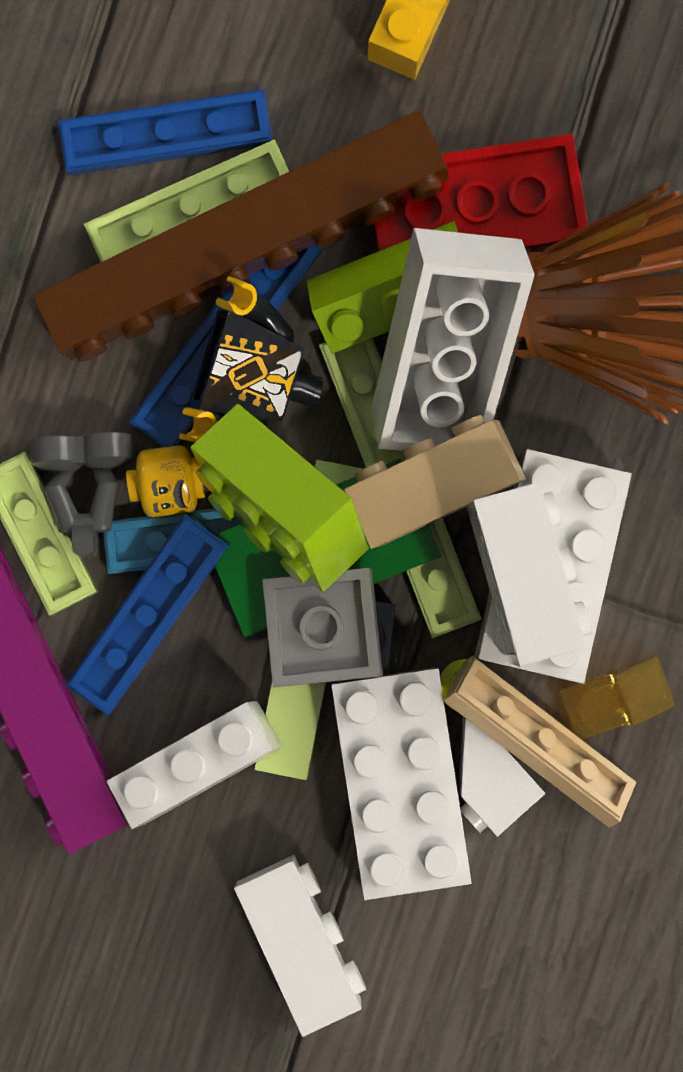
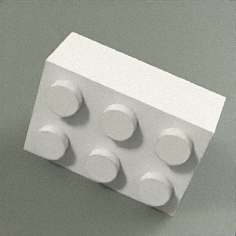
M537 482L473 500L466 508L510 664L521 667L586 649L584 636L592 634L590 620L583 601H573L568 581L576 579V572L568 547L559 548L553 527L560 525L561 520L553 493L543 494L541 484Z

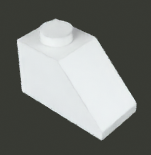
M462 717L458 792L466 803L460 807V811L479 833L489 827L498 837L544 796L545 792L503 746L465 717Z

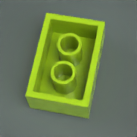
M236 404L190 447L200 466L195 473L199 480L212 492L208 497L211 505L228 521L235 516L246 525L244 532L260 550L267 552L272 548L282 557L280 560L281 565L298 583L303 585L309 580L324 593L369 549L352 498L241 405Z

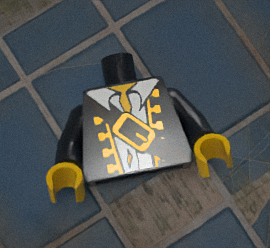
M231 276L227 277L226 281L234 286L233 296L228 301L220 298L216 299L217 306L226 310L218 309L189 403L190 406L196 409L187 407L182 411L183 415L192 416L194 420L193 428L188 434H179L180 439L196 442L236 404L241 405L263 425L267 426L270 420L282 421L289 400L314 407L322 392V377L299 370L304 349L293 343V329L270 302L257 294L256 289L251 284Z

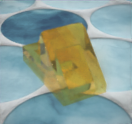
M658 656L586 680L584 684L578 683L558 690L572 733L581 740L626 724L635 726L675 706Z

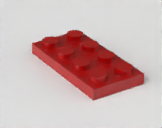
M572 133L444 153L442 157L447 165L450 180L442 183L443 189L426 200L414 202L413 198H410L393 206L395 211L391 216L374 224L378 251L411 239L414 228L433 230L453 221L459 233L522 239L526 250L549 247L588 226L574 135Z

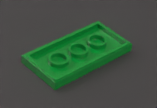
M399 458L385 465L388 469L401 463L402 460ZM353 477L336 485L345 492L344 489L358 483L356 477ZM242 523L218 533L219 536L230 543V546L215 567L243 636L247 637L267 629L262 579L289 577L290 575L280 563L282 557L272 548L267 552L260 550L244 532L246 525ZM426 525L377 548L371 549L367 541L369 549L348 570L371 568L374 585L441 557L429 525Z

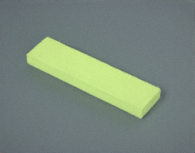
M274 139L86 222L84 226L100 262H103L289 172Z

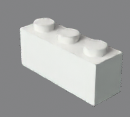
M258 701L246 702L106 782L131 829L149 823L283 747Z
M292 855L238 880L234 890L302 1037L361 1010L359 993L365 991L366 986L355 962L352 960L344 963L336 944L344 941L343 936L331 911L322 915L314 895L320 893L321 889L309 863L299 866L295 855Z

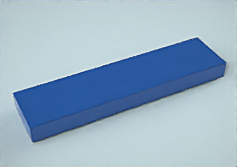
M264 89L58 120L65 171L68 176L254 148L272 141Z
M186 513L70 677L66 686L109 716L212 572L217 562L230 546V543L194 516Z

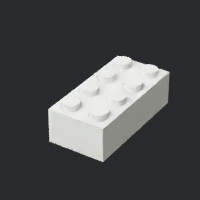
M420 228L413 229L371 407V416L379 449L404 451L430 438H433L437 446L454 438L455 435L452 428L478 415H482L485 423L494 419L535 275L522 239Z
M526 449L521 454L519 465L526 480L515 484L513 489L540 482L543 494L553 493L561 524L554 526L553 530L558 547L567 546L575 567L576 579L568 581L573 601H583L592 634L584 636L586 649L521 667L512 665L508 658L489 591L474 657L484 661L584 684L632 473Z
M431 667L385 674L381 677L333 682L331 685L364 900L472 884L439 669Z

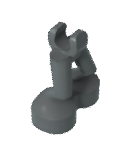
M105 432L74 437L44 436L30 440L31 465L44 471L56 472L44 489L58 531L62 534H72V550L80 557L97 556L99 554L98 532H109L112 529L118 483L111 469L122 466L133 459V436L131 434ZM82 466H86L93 471L97 484L90 512L87 514L77 513L66 489V485L73 473Z

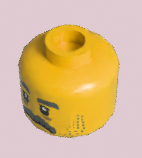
M181 445L141 451L136 459V469L126 471L130 502L140 501L144 513L154 518L193 512L197 506V499L205 498L204 484L195 473L200 468L196 458L192 457L188 448Z

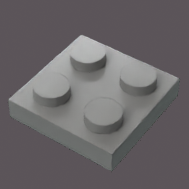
M371 568L346 570L324 593L309 580L302 585L291 576L262 579L273 687L383 676Z

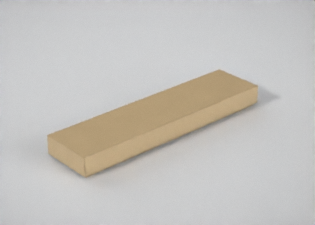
M474 656L463 662L443 701L610 828L619 823L636 781Z

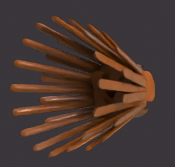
M670 182L658 186L569 235L543 252H527L535 275L517 338H525L528 348L514 350L516 356L522 359H542L550 365L669 425V421L663 413L623 392L675 414L683 413L682 393L651 382L654 381L683 390V365L657 359L662 358L683 362V313L644 311L683 310V294H662L683 292V273L633 278L683 268V231H680L683 229V195H681L680 191H675L655 200L656 197L667 191Z

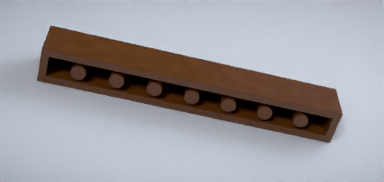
M418 109L48 287L33 296L58 352L70 360L77 358L79 362L87 361L106 352L108 349L106 344L125 335L126 339H133L146 334L155 327L153 321L172 313L176 317L194 311L202 305L201 298L218 290L222 294L233 292V284L226 281L229 276L249 283V275L268 267L269 271L284 268L298 259L297 252L314 244H316L317 248H324L340 241L346 236L345 229L362 221L366 225H372L388 218L394 213L393 206L410 198H413L414 202H420L436 195L443 189L442 183L450 180L448 168L421 110Z

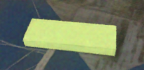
M24 451L0 464V519L49 616H52L99 591L82 558L73 552L70 534H62L58 531L44 489L45 485L35 466L31 465L29 454Z

